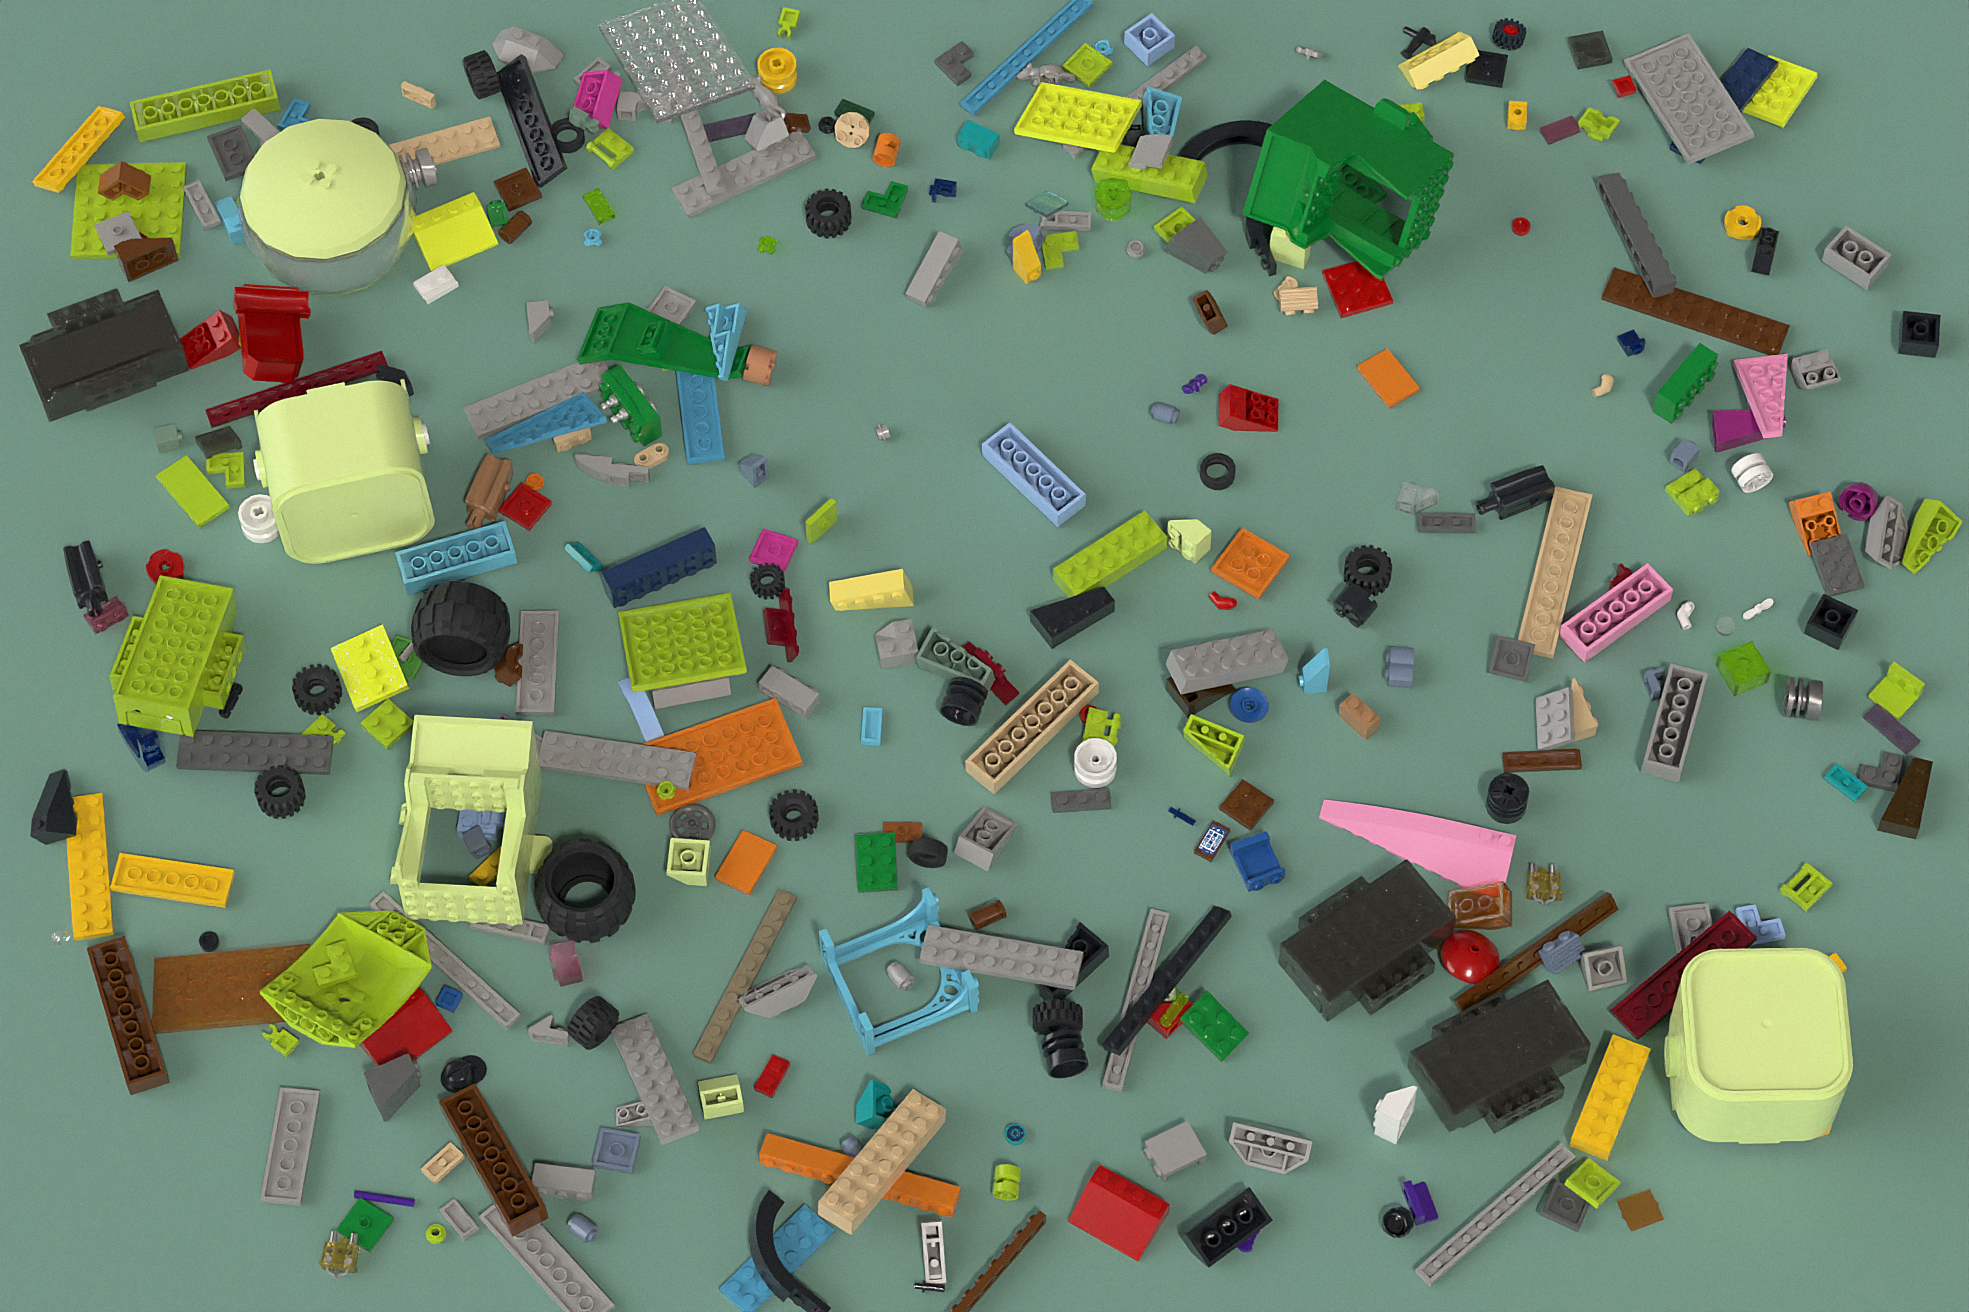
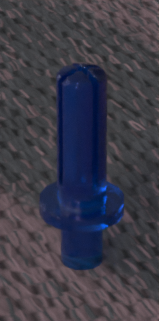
M1170 807L1168 812L1175 815V819L1178 817L1192 826L1195 825L1196 820L1181 812L1180 808L1176 810Z

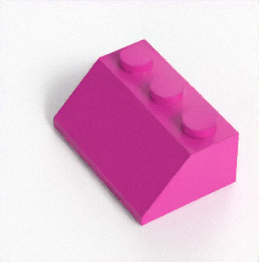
M609 70L584 72L573 106L588 113L589 118L597 119L600 122L598 125L599 129L608 128L623 79Z

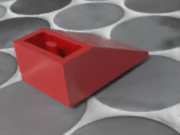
M218 310L177 340L190 370L230 356L241 348L239 344L240 333L233 317L221 310Z
M1229 384L1219 394L1218 426L1233 431H1278L1279 399Z

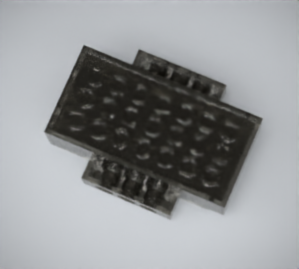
M116 288L47 313L52 328L31 336L29 341L19 345L49 422L84 409L88 412L156 387L157 382L190 370L183 346L159 290L123 302Z
M1405 859L1370 884L1363 876H1360L1299 917L1298 928L1300 931L1280 944L1279 965L1320 1014L1322 1013V1017L1326 1022L1358 1001L1372 1015L1434 973L1435 962L1428 953L1439 947L1446 938L1453 934L1456 916L1408 859Z
M1547 979L1509 1000L1500 991L1433 1026L1432 1040L1410 1051L1408 1069L1449 1132L1460 1127L1464 1128L1484 1117L1495 1134L1563 1098L1565 1087L1559 1077L1586 1064L1591 1043Z

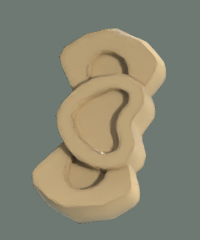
M1287 276L1282 285L1273 292L1276 300H1279V289L1297 288L1298 282L1294 277Z

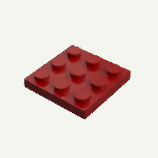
M1358 261L1322 270L1323 278L1340 318L1393 304V298L1384 278L1382 280L1376 278Z

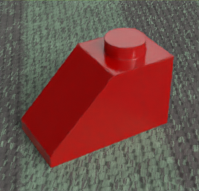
M1162 1003L1149 1019V1025L1167 1039L1183 1024L1179 1018L1193 1003Z

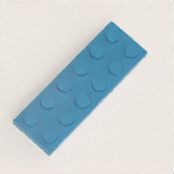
M676 371L687 464L724 461L715 378Z
M804 1204L773 1235V1240L781 1263L792 1276L835 1232L831 1226ZM752 1257L720 1288V1292L742 1312H756L774 1294L762 1280Z

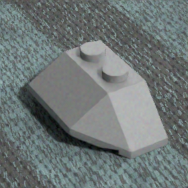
M515 26L501 30L492 43L500 62L509 64L522 54L526 56L532 73L548 70L554 71L564 58V55L546 38Z
M1888 495L1870 518L1865 551L1876 562L1891 569L1902 563L1909 529L1906 517L1902 511L1903 504Z
M810 965L788 970L752 987L738 1001L747 1012L767 1018L778 1016L806 1000L817 975Z
M1233 1122L1229 1143L1245 1165L1281 1174H1286L1309 1160L1313 1143L1312 1140L1295 1132L1249 1122Z

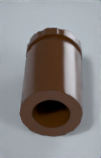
M520 210L498 231L499 236L507 244H512L532 224V220L528 214Z
M1000 900L968 912V917L974 930H979L1000 921L1001 918H1007L1006 910Z

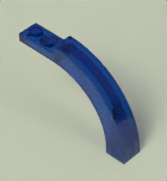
M117 724L118 732L143 771L147 773L165 764L166 760L161 751L156 731L145 735L141 727Z

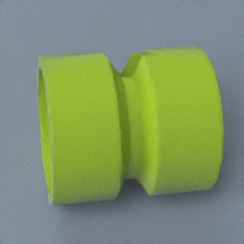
M1001 1164L995 1167L994 1180L996 1182L993 1185V1196L1004 1201L1018 1199L1020 1188L1018 1183L1021 1179V1169L1010 1164Z

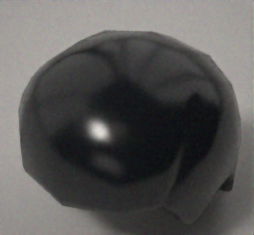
M1402 1206L1389 1209L1382 1217V1228L1392 1238L1405 1237L1414 1227V1217L1411 1211Z

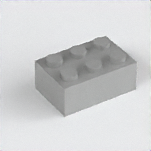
M1845 226L1825 248L1822 262L1865 290H1868L1887 269L1892 254L1850 227Z

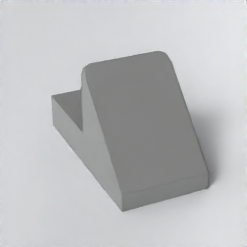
M553 1014L528 1030L529 1038L533 1041L569 1047L571 1041L565 1029H553L555 1024Z

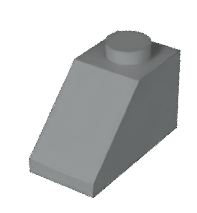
M548 300L526 302L531 343H535L551 326L554 310L553 307H549Z

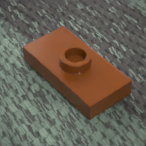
M883 822V833L895 832L896 843H912L914 840L922 838V822Z

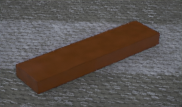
M1580 749L1502 753L1504 773L1582 769Z

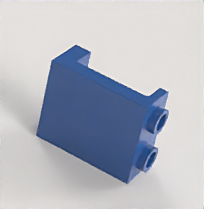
M1267 831L1232 843L1230 846V854L1248 892L1261 890L1266 885L1278 884L1285 879L1284 867L1281 868L1269 843L1270 836Z

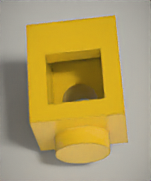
M1509 101L1507 129L1525 130L1527 102Z

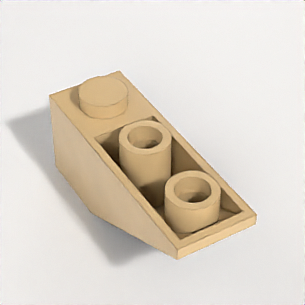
M1573 678L1571 689L1573 690L1575 741L1595 736L1598 721L1590 712L1591 706L1589 701L1585 700L1583 696L1582 685L1577 683L1576 678Z

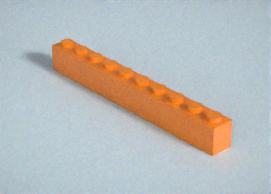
M767 1133L759 1152V1164H763L768 1168L781 1169L786 1173L799 1174L805 1178L820 1180L826 1184H834L855 1158ZM904 1171L882 1199L892 1200L904 1206L909 1205L917 1207L922 1211H931L938 1213L940 1216L953 1218L960 1199L961 1187Z

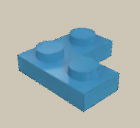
M293 98L278 123V129L283 131L289 126L312 121L305 118L311 108L310 103Z

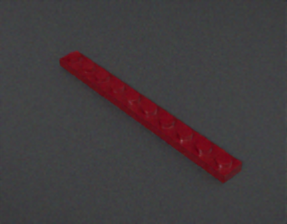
M379 351L295 379L291 383H283L206 409V415L211 428L253 415L254 410L261 412L267 406L277 401L305 395L309 389L343 382L346 384L378 373L377 365L388 366L383 352Z

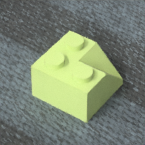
M671 838L666 875L687 885L707 886L711 857L710 841Z

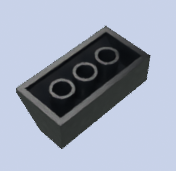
M1248 1187L1192 1226L1180 1237L1191 1253L1209 1268L1273 1220L1251 1188Z

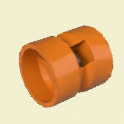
M891 133L880 134L874 150L873 161L883 167L894 166L901 144L900 138Z

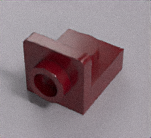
M1622 563L1618 565L1617 576L1611 579L1608 591L1632 575L1631 570L1627 567L1625 568Z

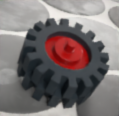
M1505 18L1504 20L1500 19L1497 21L1492 34L1493 42L1497 43L1498 47L1502 46L1504 50L1505 47L1509 51H1511V48L1513 50L1521 48L1527 31L1522 23L1519 24L1520 21L1514 22L1512 18L1510 20Z

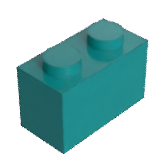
M967 120L958 134V146L963 150L975 153L981 158L984 157L990 160L1000 145L999 133L970 120Z

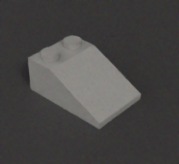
M984 806L959 836L954 854L988 871L998 859L1018 824Z

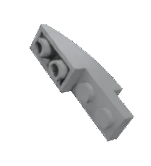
M575 454L576 467L599 481L630 488V481L649 483V467L644 465L614 464L613 457L606 455Z

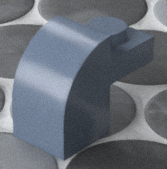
M1024 224L1010 232L1008 236L1012 244L1009 245L1007 253L1012 262L1013 239L1028 230L1035 249L1039 252L1046 238L1042 227Z

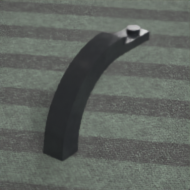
M1240 120L1214 126L1192 140L1181 154V157L1201 161L1211 152L1230 145L1248 144L1262 147L1266 131L1272 124Z
M1246 216V238L1249 248H1255L1256 254L1261 256L1263 270H1267L1269 277L1276 275L1277 264L1264 236L1261 221Z
M768 1190L753 1214L749 1231L750 1251L756 1269L767 1287L783 1303L789 1298L795 1305L800 1306L806 1312H829L831 1307L794 1279L781 1263L774 1245L773 1227L776 1215L785 1202Z

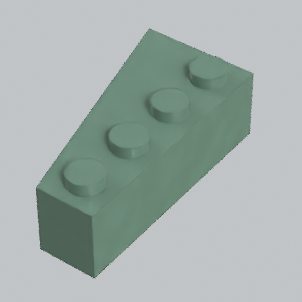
M932 627L916 656L918 667L947 680H951L954 677L973 679L982 684L989 692L995 681L992 669L976 657L971 656L961 646L953 643L950 638L941 634L935 627Z

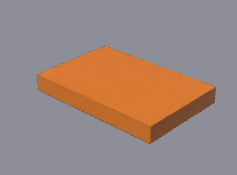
M1388 348L1357 365V370L1388 408L1395 406L1420 391V387Z
M742 830L717 872L715 880L750 896L778 849L777 845Z

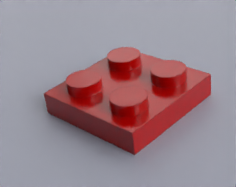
M521 483L499 508V513L530 531L551 507L552 501Z

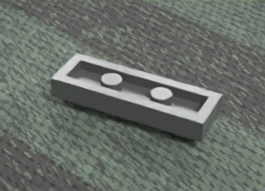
M1418 513V533H1475L1476 530L1475 513Z
M1110 789L1052 792L1053 813L1111 809Z

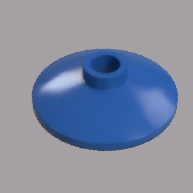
M1244 688L1233 695L1230 701V709L1238 720L1245 723H1254L1266 716L1269 702L1265 694L1260 690Z

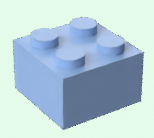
M1151 13L1125 31L1124 45L1148 67L1175 48V35Z

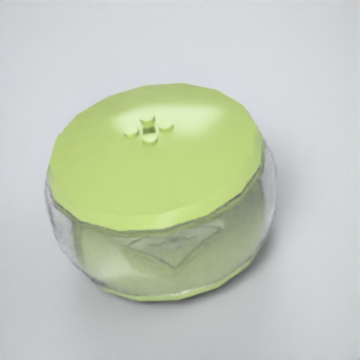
M316 119L289 126L262 145L245 170L237 206V215L249 252L275 280L290 287H299V291H309V294L339 296L366 289L391 272L411 241L417 211V197L406 164L378 134L350 121Z

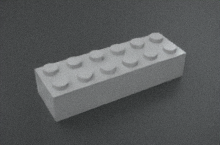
M1274 629L1171 650L1166 666L1180 694L1283 673L1289 658Z
M1670 663L1641 773L1679 783L1708 673Z

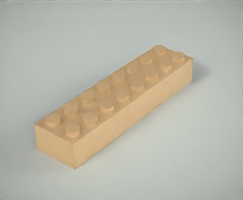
M1069 660L965 761L966 772L995 795L1099 693V682L1072 660Z
M912 1089L818 1201V1215L852 1235L945 1123L946 1109Z

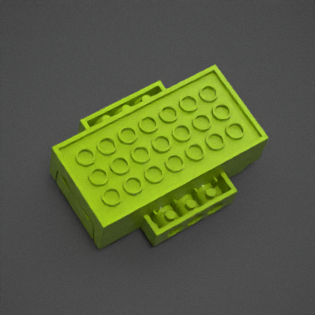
M160 575L144 618L132 616L109 675L112 690H115L113 699L119 724H129L130 726L194 737L205 706L224 709L246 650L244 636L232 633L235 617L238 612L234 588Z

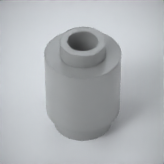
M896 961L887 968L888 977L900 991L909 990L913 987L915 977L903 963Z

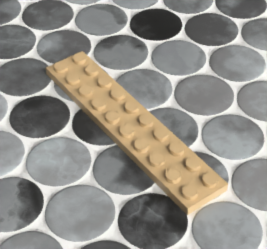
M489 116L393 143L389 146L397 155H402L404 162H407L406 153H409L412 160L416 159V150L428 148L430 157H433L435 165L498 148L500 143Z
M1555 487L1518 637L1519 641L1535 644L1534 655L1551 659L1554 657L1592 494Z

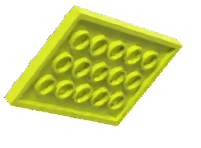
M1041 82L1015 126L1014 132L1016 135L1116 153L1142 104L1141 100Z

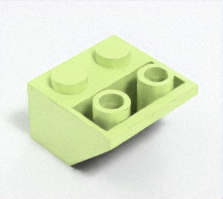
M1198 519L1170 520L1168 522L1167 542L1169 546L1177 549L1185 559L1191 560L1196 564L1211 548V530Z
M737 1074L698 1081L704 1119L744 1112Z

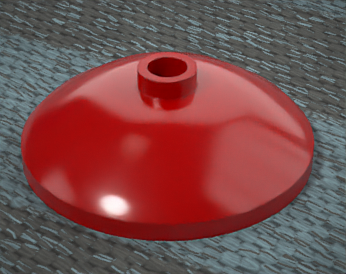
M1462 930L1451 934L1445 940L1441 949L1442 962L1447 971L1458 980L1466 983L1477 984L1499 968L1500 956L1496 946L1489 938L1475 931Z

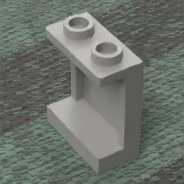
M1188 1121L1146 1140L1143 1150L1148 1161L1151 1160L1154 1165L1152 1168L1156 1177H1160L1163 1182L1167 1180V1176L1196 1162L1201 1165L1207 1159V1153Z

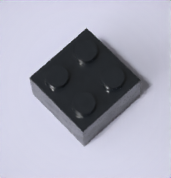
M1903 311L1899 327L1898 354L1935 358L1939 348L1941 315Z
M1823 594L1806 624L1804 634L1839 650L1856 620L1858 610Z

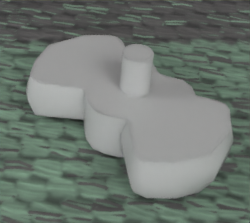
M1301 46L1296 47V52L1306 54L1307 60L1310 59V56L1322 58V52Z

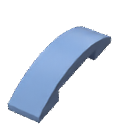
M630 677L618 681L621 692L639 725L645 743L664 737L645 691L632 693Z

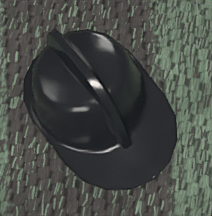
M473 1055L453 1060L443 1069L440 1079L441 1084L451 1093H456L474 1083L477 1084L486 1075V1063L480 1057Z

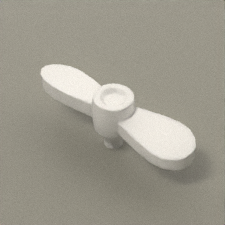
M1766 599L1761 604H1757L1753 609L1746 611L1743 614V619H1751L1756 614H1761L1762 610L1772 607L1773 599Z

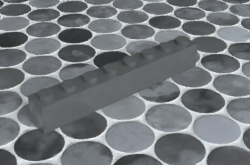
M1619 172L1599 177L1597 190L1651 296L1655 298L1673 293L1677 284L1676 277L1671 273L1668 261L1662 256V250L1657 246L1654 234L1648 229V223L1646 219H1643L1640 207L1634 202V196L1632 192H1629L1626 180L1622 178Z

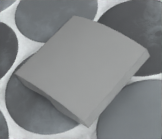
M1161 134L1141 136L1129 162V167L1146 170L1148 166L1162 169L1174 141L1173 136Z

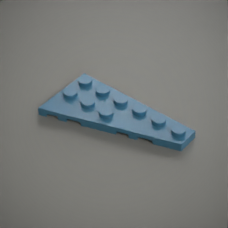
M582 392L484 441L488 449L493 454L607 423L602 412Z

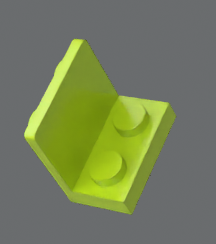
M1894 661L1889 666L1886 677L1875 687L1868 698L1899 720L1922 695L1925 683Z

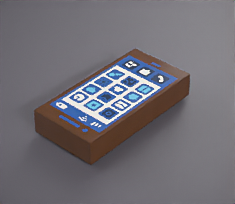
M1213 820L1194 850V854L1212 862L1229 835L1230 828Z

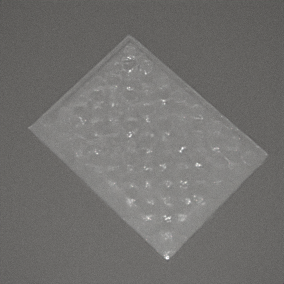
M666 0L598 24L600 32L657 124L756 89L755 82L703 0Z

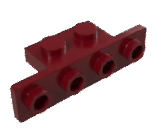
M785 588L779 595L780 609L765 608L763 614L767 644L785 646L787 662L791 663L799 654V646L796 640L797 630L794 625L795 614L792 610L793 598L790 595V589Z
M971 642L962 647L971 656L976 657L992 669L995 681L990 690L1004 705H1008L1019 695V691L1007 680L1004 674L1006 670L1000 663L995 664L992 661L993 657L987 650L983 652Z

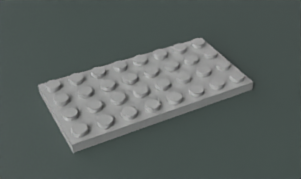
M1689 33L1624 60V65L1688 165L1754 138L1753 130Z

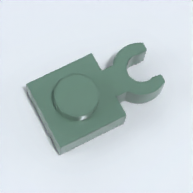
M575 106L572 107L569 115L570 123L584 130L588 128L592 133H596L599 130L598 125L600 122L597 119H591L588 113Z

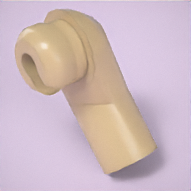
M1602 375L1601 386L1592 389V394L1595 398L1611 391L1614 383L1612 375Z

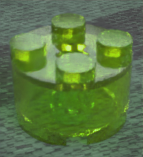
M1117 178L1102 179L1095 190V210L1104 219L1110 221L1120 220L1130 212L1132 193L1128 182Z

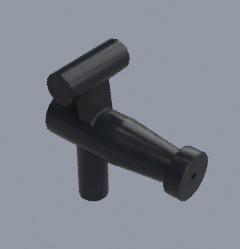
M1405 26L1403 33L1414 38L1407 49H1404L1401 54L1404 58L1410 59L1412 54L1423 43L1430 45V47L1436 45L1435 35L1431 34L1426 27H1422L1418 32Z

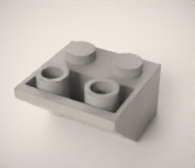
M769 107L753 116L744 139L755 150L763 151L773 143L782 142L789 136L783 117Z
M1828 349L1796 357L1792 360L1791 374L1796 385L1805 391L1841 382V377Z

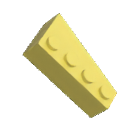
M903 569L829 582L830 602L835 611L914 606L913 586Z

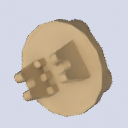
M848 112L841 115L835 124L836 140L848 148L862 146L870 135V126L867 119L857 112Z

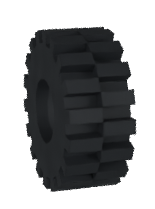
M313 664L309 665L310 669L308 670L304 667L302 669L303 673L298 672L296 674L297 679H293L292 691L297 706L301 707L303 712L308 710L310 715H313L314 712L317 715H321L322 711L327 714L329 713V708L334 710L336 708L335 703L339 705L340 697L342 698V687L338 674L336 675L333 669L330 671L329 666L325 665L323 668L322 664H317L315 668ZM315 686H323L325 688V691L320 695H312L310 693V690Z
M793 789V793L785 790V795L779 793L777 799L774 798L772 800V805L769 808L771 827L774 828L775 834L779 833V837L782 839L786 836L787 841H791L792 838H795V841H800L799 837L806 839L807 833L812 835L814 833L813 828L816 829L818 826L817 822H819L818 806H816L815 799L812 800V796L809 793L805 796V791L803 790L800 793H797V789ZM791 811H798L802 814L801 819L798 821H789L786 816Z
M1056 999V1001L1047 1000L1046 1003L1044 1001L1040 1002V1005L1036 1004L1033 1007L1034 1032H1037L1038 1035L1043 1034L1044 1037L1064 1029H1074L1081 1032L1083 1029V1008L1080 1007V1004H1075L1073 1001L1068 1002V1000L1060 1001V999Z

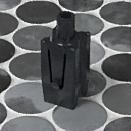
M1544 465L1490 483L1492 491L1489 492V496L1476 501L1475 505L1480 515L1496 510L1499 514V519L1503 520L1552 499L1555 485L1548 477Z
M89 540L82 542L78 546L64 547L66 568L79 609L86 607L87 614L90 617H96L94 609L97 616L101 615L103 609L100 603L108 601L100 568H103L102 562L96 560Z

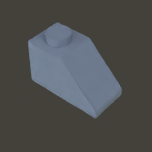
M752 454L750 457H745L739 464L740 474L754 488L769 478L767 458L763 455Z

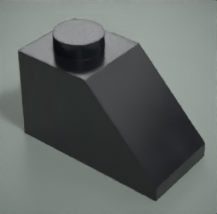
M1143 124L1130 126L1126 133V146H1137L1140 137L1145 135Z

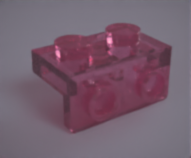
M117 596L101 605L103 609L101 615L97 616L95 609L96 617H90L87 613L83 615L95 635L129 616L124 604H121Z

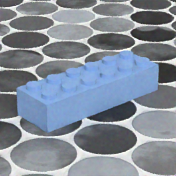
M1008 423L982 443V456L1056 527L1062 525L1086 506V494L1011 423Z

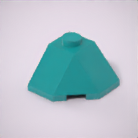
M876 1080L869 1082L856 1105V1124L869 1129H880L896 1110L899 1103H895L890 1095L892 1091L888 1085Z

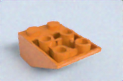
M1831 491L1789 501L1793 522L1808 556L1813 555L1809 546L1812 542L1841 535Z

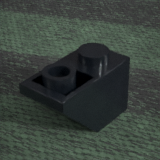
M381 364L377 365L378 373L376 377L378 381H389L401 386L400 380L404 379L408 396L414 395L412 384L405 371Z

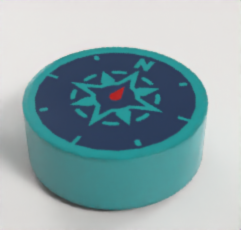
M1019 1124L1008 1126L1005 1131L1006 1141L1011 1145H1020L1025 1140V1129Z

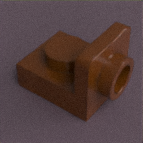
M787 113L784 118L789 134L800 131L802 133H809L811 130L807 114Z

